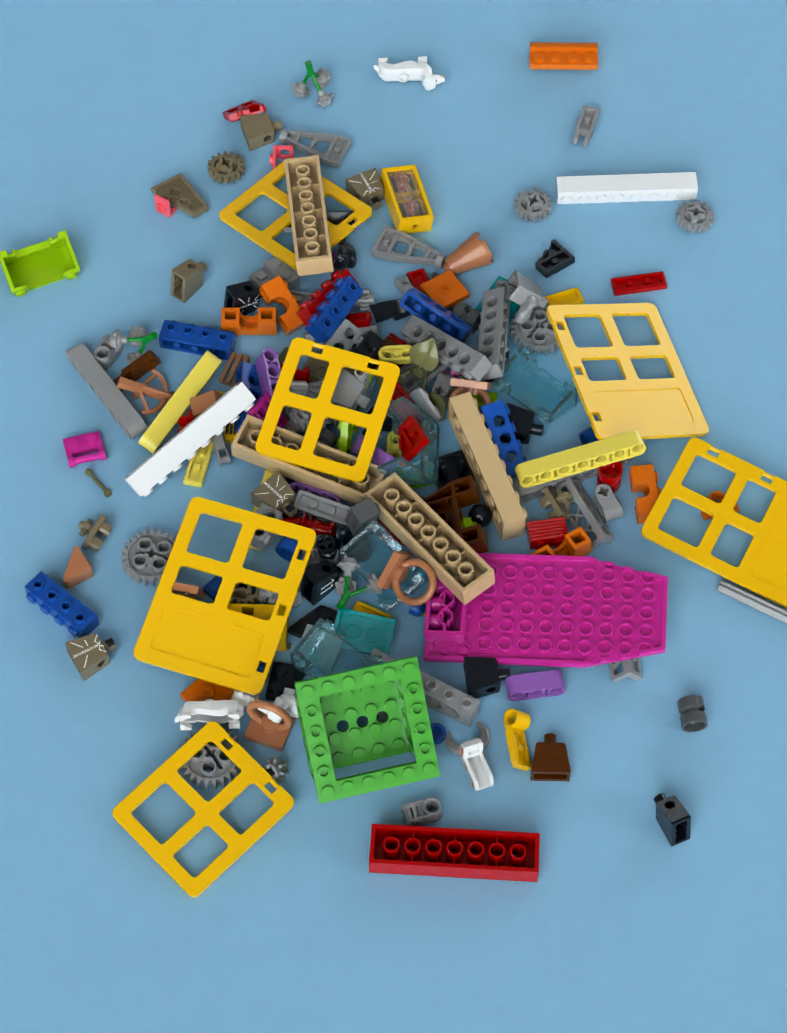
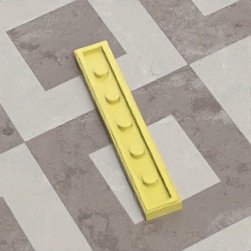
M217 391V392L221 393L222 395H224V394L226 393V392H222V391ZM210 438L211 442L204 448L200 446L196 450L197 454L190 459L183 479L184 485L202 488L214 451L212 438Z

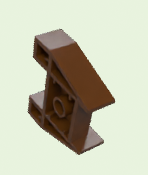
M472 475L453 480L423 499L476 553L490 551L487 534L480 524L467 528L464 526L462 508L481 502L479 486Z

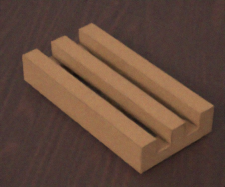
M232 351L219 378V383L231 387L236 385V377L233 382L231 380L240 362L249 363L250 356L246 355L244 357L243 354L239 353L237 355L236 352Z

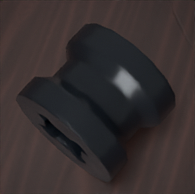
M322 535L317 539L316 547L319 556L324 559L333 558L337 553L335 539L331 535Z

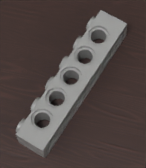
M505 287L484 291V298L481 300L480 336L477 338L478 350L476 351L485 355L493 365L484 375L482 381L504 377L511 302Z
M415 315L411 317L400 331L405 337L403 340L410 346L429 338H434L438 348L439 362L446 367L450 365V368L458 374L462 372V375L470 381L474 379L480 382L493 366L482 353Z
M374 648L365 662V666L396 659ZM420 671L426 705L471 727L479 714L480 700Z

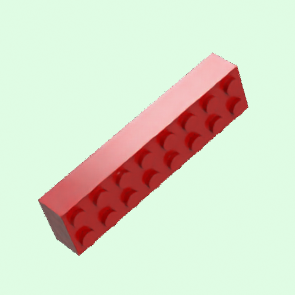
M372 824L369 873L537 882L540 833Z

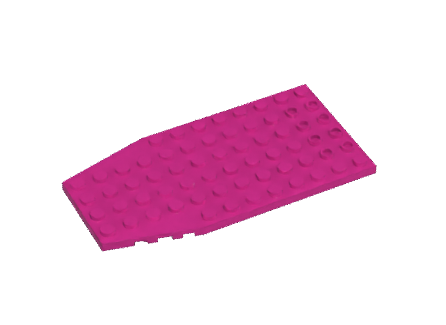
M477 553L494 570L495 583L464 605L437 578L436 590L426 605L424 627V661L464 663V657L495 658L497 664L586 668L665 653L668 577L647 571L633 570L632 567L628 566L621 567L609 561H598L590 556Z

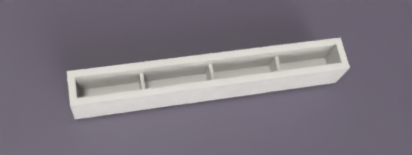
M696 172L556 177L557 204L696 200L698 192Z
M238 382L127 475L124 480L139 497L142 495L146 497L153 491L152 487L158 483L160 485L168 478L166 476L171 471L176 472L182 467L181 463L186 458L187 460L193 458L200 446L204 448L211 442L210 438L215 434L216 436L220 435L225 430V425L229 422L232 424L240 418L238 414L243 410L247 412L251 409L256 398L243 382Z

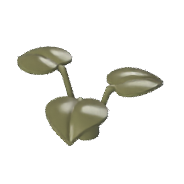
M434 338L418 342L410 348L409 357L415 366L404 374L399 375L398 383L401 386V378L413 373L415 377L423 378L422 389L425 390L428 378L427 373L434 370L439 362L438 348ZM375 375L376 383L381 387L383 378ZM430 392L428 393L429 400L439 409L441 416L437 421H443L446 418L445 401L439 394Z

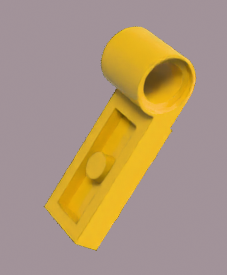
M511 708L504 714L506 742L509 748L512 767L528 771L532 768L524 730L529 727L531 718L528 713Z

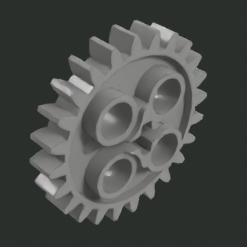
M546 305L543 309L535 307L529 320L524 322V324L518 323L515 320L516 314H514V319L511 320L510 325L511 338H513L514 344L518 343V349L524 347V353L530 350V355L537 352V355L540 356L541 352H543L547 356L548 351L554 354L555 349L560 350L554 329L546 314L549 305ZM557 324L558 329L563 330L561 324Z
M151 528L150 533L143 530V535L136 533V539L129 538L130 543H125V549L121 550L122 568L125 569V574L130 576L131 581L136 578L137 584L143 581L144 586H147L148 582H151L152 587H154L155 582H160L175 542V535L169 536L168 531L161 534V529L154 533L153 528Z
M229 731L228 734L232 737V731ZM238 736L232 737L242 747V742H238ZM185 737V742H187L190 738ZM226 739L221 743L227 750L233 747ZM209 742L204 746L206 750L202 748L197 753L201 754V756L198 758L192 757L180 768V771L184 772L185 779L190 777L191 784L197 781V787L205 784V788L208 789L209 785L212 784L214 789H216L217 783L224 787V781L231 782V776L237 777L238 772L236 770H241L230 759L221 760L226 755L216 745L210 746L209 744L212 742ZM208 768L214 769L211 772H205Z

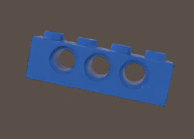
M415 287L408 289L399 303V306L462 343H465L474 328Z
M242 362L236 371V384L243 382L256 398L253 402L255 404L262 396L256 365ZM244 410L238 414L240 418L235 421V433H238L248 414Z
M503 400L481 406L480 413L484 415L486 429L489 428L491 431L493 444H496L498 447L500 460L503 459L505 462L507 476L510 475L511 478L517 477L515 467L520 463L526 462L527 459L522 457L520 440H516L514 434L516 428L514 422L509 420L508 415H510L508 405L504 404ZM501 418L504 424L497 426L494 423V419ZM501 436H508L510 442L507 444L500 441ZM513 453L516 456V460L509 461L506 455Z

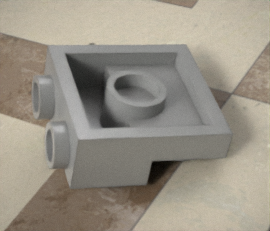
M275 256L263 262V268L249 275V280L256 288L279 275L281 279L287 282L288 289H294L299 286L300 276H298L297 271L291 269L289 265Z

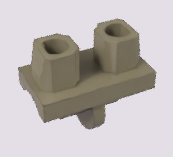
M548 487L543 489L545 495L539 500L541 506L544 509L553 507V510L547 514L548 518L564 516L567 521L572 518L567 510V507L571 505L569 503L572 498L570 492H563L561 489L557 492L555 490L550 491Z
M103 514L100 515L94 526H92V519H88L87 522H79L78 527L81 530L79 535L84 537L85 534H88L81 546L82 549L86 550L89 547L98 552L104 541L95 535L98 532L107 537L113 527L105 521L106 516Z

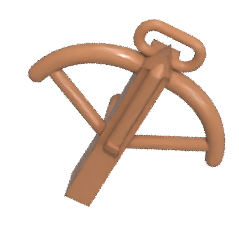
M156 369L151 370L154 374L143 383L120 376L116 388L132 391V398L138 399L140 396L145 408L141 413L145 415L161 410L165 403L173 396L172 394L175 393L174 391L168 392L165 378ZM157 376L161 381L163 390L146 384ZM144 395L160 400L159 404L155 408L149 409Z

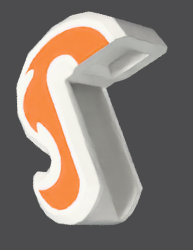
M479 738L462 742L460 745L462 762L475 791L494 785L493 775L482 752L483 742Z

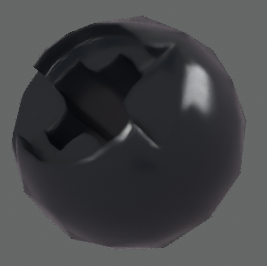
M483 504L474 505L468 514L472 522H477L482 527L487 526L493 516L489 507Z

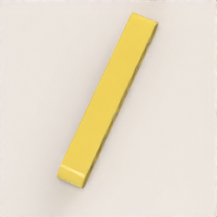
M208 350L205 352L142 435L138 444L152 454L155 453L176 425L178 419L191 405L190 399L198 396L222 363L220 358Z
M629 431L520 463L515 467V473L520 486L529 488L639 456L646 451V446L639 431Z

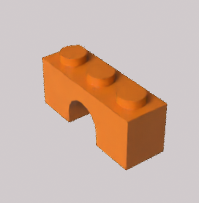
M279 275L262 284L258 291L267 306L278 302L285 307L286 313L282 314L277 322L285 335L288 336L305 325L296 314L300 309L295 295H291L287 282L281 279Z
M258 307V313L254 316L243 315L240 312V308H222V330L234 332L235 335H277L276 307Z
M653 464L630 466L628 477L631 492H642L646 495L642 498H636L634 509L637 524L645 523L661 493L660 487H657L656 484L658 483V473L654 471Z
M580 526L564 535L563 543L557 548L551 549L547 544L531 553V555L585 556L591 553V539Z

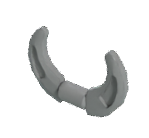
M477 722L476 726L480 730L479 739L482 740L483 749H485L490 740L489 731L486 726ZM447 732L445 736L446 747L453 754L461 756V744L455 743L451 738V733Z

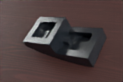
M402 299L370 305L376 323L390 318L397 321L410 316L411 313L399 306Z

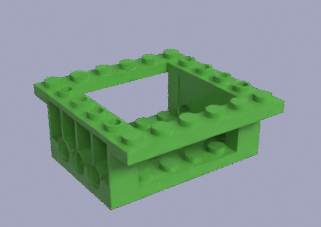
M416 655L294 682L296 689L294 698L309 772L315 783L319 804L440 776ZM384 711L387 713V718L385 721L380 722L376 719V716L379 712ZM366 716L367 723L364 726L357 725L358 717ZM339 721H347L348 725L345 730L337 729L336 726ZM407 752H410L415 758L414 762L335 779L334 769Z

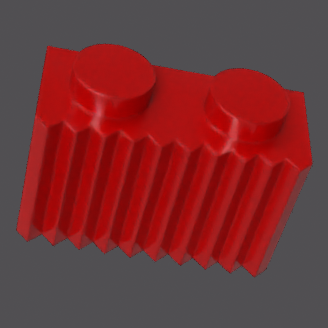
M565 517L526 522V534L530 549L538 550L547 544L549 547L554 546L557 548L564 541V535L568 534Z

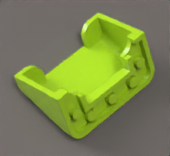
M66 230L58 232V236L53 239L49 237L46 241L16 251L13 249L10 254L6 250L0 251V268L12 295L21 297L26 295L27 291L66 278L72 280L78 277L77 274L80 273V267Z

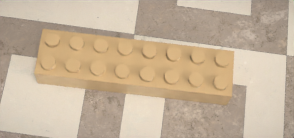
M319 155L284 159L298 276L334 272Z
M470 392L450 397L447 418L473 472L484 503L492 512V521L501 541L522 536L524 527H526L525 519L527 518V512L519 503L520 497L518 492L514 491L512 487L513 481L511 476L506 474L505 462L503 459L500 460L498 456V447L491 440L492 434L490 429H486L483 413L478 411L476 398H473Z
M248 414L231 444L232 456L274 473L279 472L282 476L336 494L340 499L355 505L364 501L365 493L385 480L387 476V469L370 463L366 478L358 483L260 455L257 453L255 445L264 421ZM277 426L272 443L299 450L304 436ZM317 442L313 453L315 456L354 466L357 460L355 456Z
M395 472L365 493V500L371 497L373 502L378 504L380 508L379 520L418 559L427 562L433 568L436 577L464 605L495 583L494 570Z

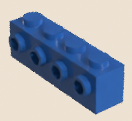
M350 275L345 278L340 277L334 282V288L327 292L325 295L326 299L317 306V312L308 319L309 323L305 329L319 344L333 336L364 291Z
M164 320L159 334L160 348L202 356L208 350L220 359L229 360L236 345L235 333L228 330L223 331L211 327L180 323L174 320Z
M42 571L24 586L27 594L26 598L32 604L36 603L39 605L43 613L53 616L58 625H64L68 628L72 636H78L79 638L87 636L99 626L98 617L93 611Z

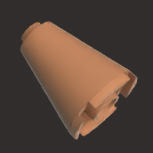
M479 232L473 233L444 260L443 268L445 272L451 270L454 275L494 263V260L490 259L493 256L484 239L480 241L478 238L480 236Z

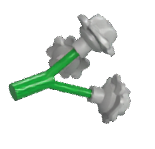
M307 60L305 61L307 75L300 83L291 84V90L298 98L309 96L310 89L306 86L307 80L311 77L319 95L315 105H320L323 108L327 107L332 103L331 98L334 94L325 93L323 88L330 84L331 76L327 69L323 70L320 68L317 72H314L312 62Z
M133 326L132 330H128L129 336H122L119 329H116L110 335L109 340L110 346L114 347L117 352H119L123 344H128L129 342H131L132 346L141 347L136 353L127 354L126 360L131 364L144 354L143 350L146 344L156 339L158 335L156 332L148 334V331H144L145 328L143 326Z
M345 557L342 559V562L337 564L344 571V577H340L339 581L335 582V593L340 594L341 597L336 605L338 609L343 610L349 598L363 591L372 590L375 594H382V589L376 586L380 576L375 573H369L368 583L357 590V581L352 580L351 576L352 572L359 569L361 565L357 564L355 558Z

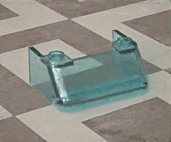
M402 396L390 402L386 414L392 418L393 432L398 435V427L412 415L417 419L430 442L410 462L402 457L401 450L400 457L378 466L377 470L387 477L395 472L406 484L434 483L438 480L440 429L438 422Z

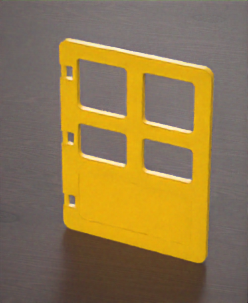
M654 304L550 305L547 308V317L550 324H552L555 337L567 367L570 369L573 382L598 440L634 430L640 432L642 439L705 436L708 433L709 427L657 307ZM612 316H646L658 345L626 346L622 341ZM564 318H599L611 347H576ZM557 324H561L563 330H559ZM663 358L673 378L639 379L630 359ZM616 360L624 380L591 381L587 376L582 361ZM575 369H579L581 375H577ZM593 415H597L599 421H595Z
M691 438L641 529L642 536L787 608V481L765 472V470L724 450H719L699 438ZM711 450L719 454L718 458L708 454V451ZM696 456H701L735 474L721 503H716L682 485V481ZM764 476L772 480V483L769 484L761 480V477ZM748 481H752L775 494L760 523L734 511V506ZM675 498L711 515L713 518L698 547H694L658 528L669 505ZM726 524L738 528L753 537L738 567H734L711 555V551Z
M192 498L133 651L135 659L251 695L260 694L263 691L290 610L295 601L310 554L312 553L317 538L315 531L307 527L205 498ZM201 514H208L242 525L229 562L224 563L187 551ZM256 530H264L298 541L285 578L280 579L243 568ZM300 550L306 551L303 560L297 559ZM185 566L222 577L214 603L208 604L172 593L181 567ZM237 583H244L279 594L269 620H263L228 609ZM280 605L286 607L283 616L277 615ZM260 662L266 663L263 673L257 671Z

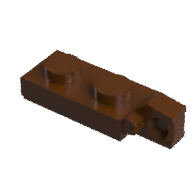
M148 350L122 369L120 376L137 381L159 365L161 360L155 353ZM120 376L113 380L116 386Z

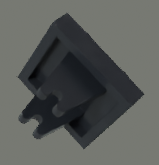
M462 450L427 460L434 473V482L438 490L453 480L472 475L476 481Z

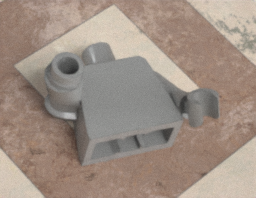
M515 270L507 282L501 279L496 282V288L506 287L509 300L521 305L515 316V320L520 324H524V322L529 320L535 307L538 306L543 309L548 302L542 296L540 286L517 270Z
M342 368L331 403L352 410H356L358 405L368 409L372 399L364 395L367 392L366 386L369 382V374L355 370L354 376H352Z

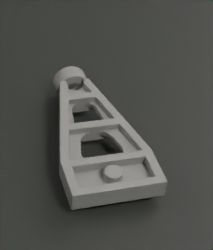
M282 129L279 136V142L292 145L308 156L319 155L321 163L340 168L352 144V139L336 134ZM300 139H312L310 146H305L299 143ZM317 142L330 143L326 153H321L315 149Z
M388 226L384 227L371 250V256L383 260L431 265L439 269H443L444 260L446 259V255L439 254L438 251L405 232ZM399 241L409 245L407 253H396L393 251ZM415 248L426 252L424 257L412 256Z

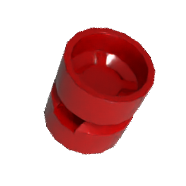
M618 461L598 467L597 486L606 484L610 486L612 492H616L620 488L623 466L621 462Z

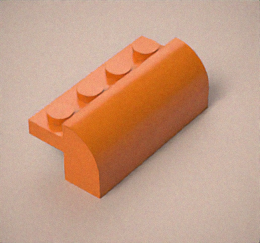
M530 42V69L598 70V43Z

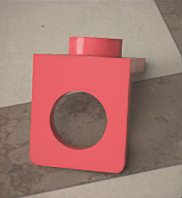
M273 145V154H270V165H273L274 169L277 166V159L294 158V148L292 145ZM288 150L290 153L285 155L282 154L280 151Z
M157 194L154 195L156 211L171 218L178 208L173 207L171 209L169 200Z

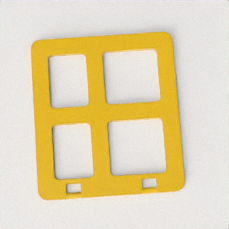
M283 161L219 212V217L221 221L297 271L295 254L273 240L285 227L291 225L288 195L273 186L286 175ZM322 176L324 197L330 196L354 211L338 225L328 221L332 249L354 231L359 224H362L371 217L372 208ZM260 195L269 197L288 210L263 231L258 230L236 215ZM353 219L356 221V222H355L354 224H352V225H349V224H348V223H350Z
M294 338L291 341L255 445L257 453L358 483L364 481L400 375L399 367L396 364L382 360L379 361L329 345H322L304 338ZM313 347L323 349L322 354L311 351ZM303 355L329 362L325 378L316 399L289 391L298 363ZM368 364L379 365L378 370L367 368ZM348 367L383 378L371 414L331 403L342 368ZM284 406L293 407L312 414L299 450L272 443V438ZM326 418L366 429L354 466L313 454Z
M211 721L113 809L112 814L114 819L190 897H198L293 808L294 799L217 722ZM225 739L233 746L229 750L221 744ZM213 742L241 770V773L212 800L205 801L181 777L178 770L206 744ZM269 782L277 789L272 794L264 787ZM168 784L195 811V815L164 844H160L132 816V812L160 786ZM255 784L274 804L243 834H238L220 816V812L249 785ZM205 826H209L228 847L197 877H192L174 859V855Z

